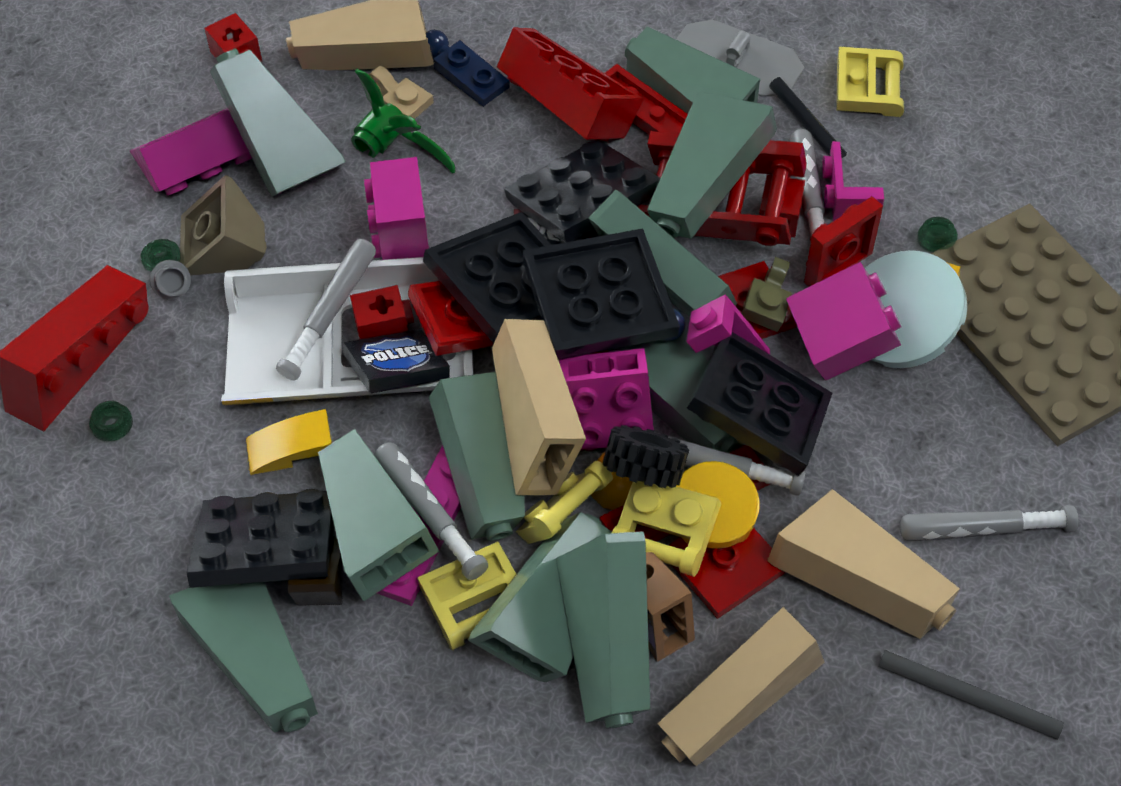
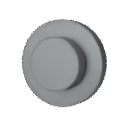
M165 260L158 263L150 274V285L153 291L159 297L168 300H174L186 294L191 284V276L188 269L182 263L175 260Z

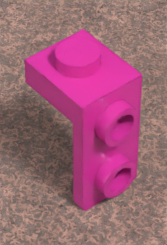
M832 141L830 156H823L822 177L823 179H830V185H825L824 205L825 208H832L833 221L842 216L844 211L851 205H859L871 196L883 205V187H844L840 142Z
M726 294L691 312L686 342L695 353L712 345L715 346L716 343L730 337L733 332L770 354L769 347Z

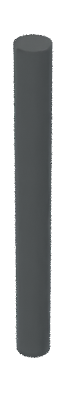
M884 650L878 666L882 669L1058 740L1062 732L1064 722Z

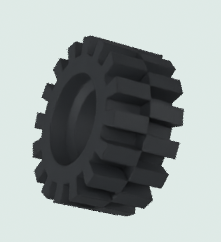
M627 425L615 426L611 429L603 466L607 467L606 469L610 472H616L617 476L621 478L628 477L630 478L629 481L635 483L641 481L647 486L656 484L659 488H666V485L673 488L676 485H680L689 449L686 444L680 443V440L668 438L669 435L664 433L657 434L654 433V430L647 429L645 431L636 426L632 428Z

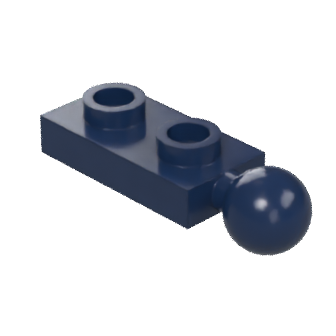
M432 29L426 32L433 57L434 69L484 107L510 88V80L461 40L449 47L448 38L442 31Z

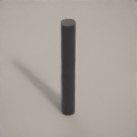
M775 78L769 85L770 89L830 156L832 141H837L782 78ZM841 146V158L847 155V152Z

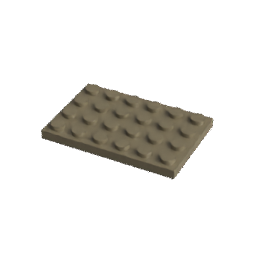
M1030 203L931 253L947 263L961 266L959 278L967 296V315L965 323L961 325L957 335L1057 447L1121 411V296Z

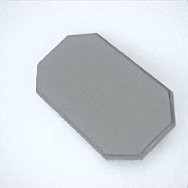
M713 19L686 24L676 39L760 78L758 95L762 97L776 95L769 85L777 77H781L792 89L805 68L794 49Z

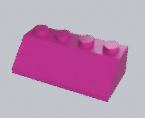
M228 108L130 150V153L154 191L160 192L165 190L167 196L187 188L186 180L199 174L201 179L204 180L222 172L223 170L220 165L234 159L237 165L252 159Z

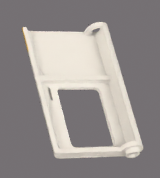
M423 257L371 261L322 338H318L315 341L314 346L300 366V377L293 381L282 376L276 370V365L281 359H287L295 343L298 342V338L304 332L303 326L316 307L341 263L227 270L224 277V287L229 311L225 393L221 398L222 404L237 405L433 391L439 381L369 393L354 369L342 365V313L346 309L352 308L350 299L352 294L398 285L401 300L409 299L408 291L410 285L438 281V278L423 262ZM472 350L456 352L455 357L447 361L450 365V378L474 375Z

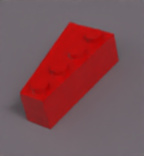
M513 27L497 64V68L508 76L507 79L511 83L522 87L586 140L599 139L607 142L609 139L626 137L644 99L534 28Z
M107 265L1 349L0 386L5 412L44 432L133 327L144 320L149 309L146 283Z

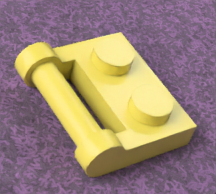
M839 47L837 57L836 110L882 113L883 116L901 117L904 113V101L900 98V71L904 67L902 53L895 50ZM876 68L885 70V95L876 94Z
M594 461L585 469V473L575 475L574 472L569 473L557 495H554L547 502L540 500L525 512L524 518L526 522L516 532L528 544L552 538L561 529L560 523L593 492L602 490L613 480L612 473L600 461Z
M637 481V483L632 482L619 522L612 533L635 532L636 526L639 524L689 539L688 547L683 550L645 538L646 552H653L663 563L679 567L680 573L695 576L699 571L722 503L718 498L677 486L671 488L666 485V488H659L656 484L647 486L641 481Z
M499 542L475 551L476 555H482L488 561L487 570L477 579L468 580L462 574V565L458 559L417 577L420 589L451 650L465 645L464 640L469 638L471 631L489 609L456 623L452 615L503 592L517 575Z

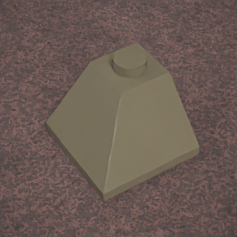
M227 175L222 177L181 215L180 263L188 269L190 276L224 273L227 270L248 269L252 264L260 261L266 252L265 223L233 178Z

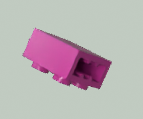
M861 262L786 298L811 361L825 380H829L901 346L895 332L902 328L898 317L891 305L884 307L880 298L887 294L878 274L875 272L869 275Z
M645 348L580 355L559 360L586 437L581 450L593 451L599 448H606L611 429L615 426L627 425L630 428L633 426L640 427L646 431L647 429L654 430Z

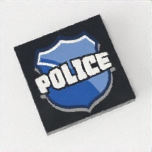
M422 329L343 342L344 356L371 394L450 378V365L442 355H435Z

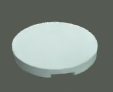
M910 250L885 255L865 267L869 275L875 272L878 274L887 293L880 297L884 307L892 306L902 327L895 331L901 346L871 360L881 363L885 367L909 368L927 363L945 352L944 348L956 336L961 325H964L967 315L966 292L955 270L938 256L927 252Z

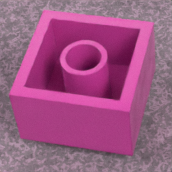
M417 157L370 162L371 179H364L367 203L374 202V204L368 205L367 210L370 234L378 233L371 235L372 244L376 248L374 258L388 260L424 257V252L429 246Z

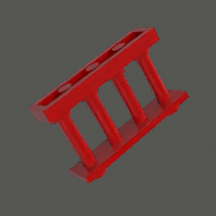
M650 131L647 145L654 165H659L656 175L659 178L663 174L680 133ZM770 140L730 190L725 212L713 211L694 236L753 241L765 246H775L777 244L790 245L791 234L787 218L780 217L788 178L791 176H805L807 162L803 143ZM753 173L772 175L764 216L741 214L749 175ZM649 205L637 206L648 217H650L647 211Z

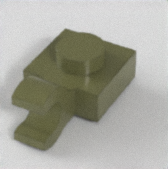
M775 256L771 269L768 268L764 281L754 278L741 312L746 320L773 331H779L788 308L786 298L792 295L791 292L781 289L790 262Z

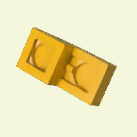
M326 409L282 420L246 437L250 474L254 475L292 468L293 460L319 456V451L332 444Z

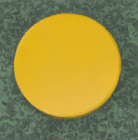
M718 461L698 463L685 470L680 485H676L677 487L718 498L722 503L707 548H726L746 540L756 523L760 509L759 495L752 480L737 467ZM682 538L685 543L689 544V539Z

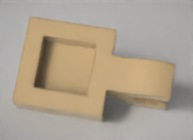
M378 66L369 74L376 81L385 104H393L403 115H408L415 119L434 103L432 94L408 78L403 79L398 84L392 74L382 66Z

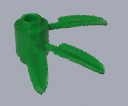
M358 68L355 69V73L361 81L372 109L354 129V135L351 138L354 147L361 152L369 149L368 156L375 158L379 152L383 154L395 139L402 135L439 159L451 173H455L454 162L440 146L417 131L421 129V126L417 124L415 119L411 116L403 115L393 104H385L381 91L373 78L366 72Z

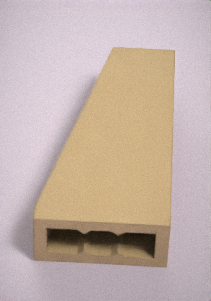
M369 0L289 21L292 36L286 38L287 47L291 58H298L302 69L355 70L357 68L376 69L378 66L402 68L434 65L418 0Z
M504 319L492 347L514 489L516 495H557L586 437L545 321Z
M833 489L778 533L768 558V562L773 566L919 639L933 627L940 631L956 612V609L951 605L960 588Z
M782 607L657 723L667 734L661 741L662 744L679 763L688 757L695 766H698L825 663L817 641Z

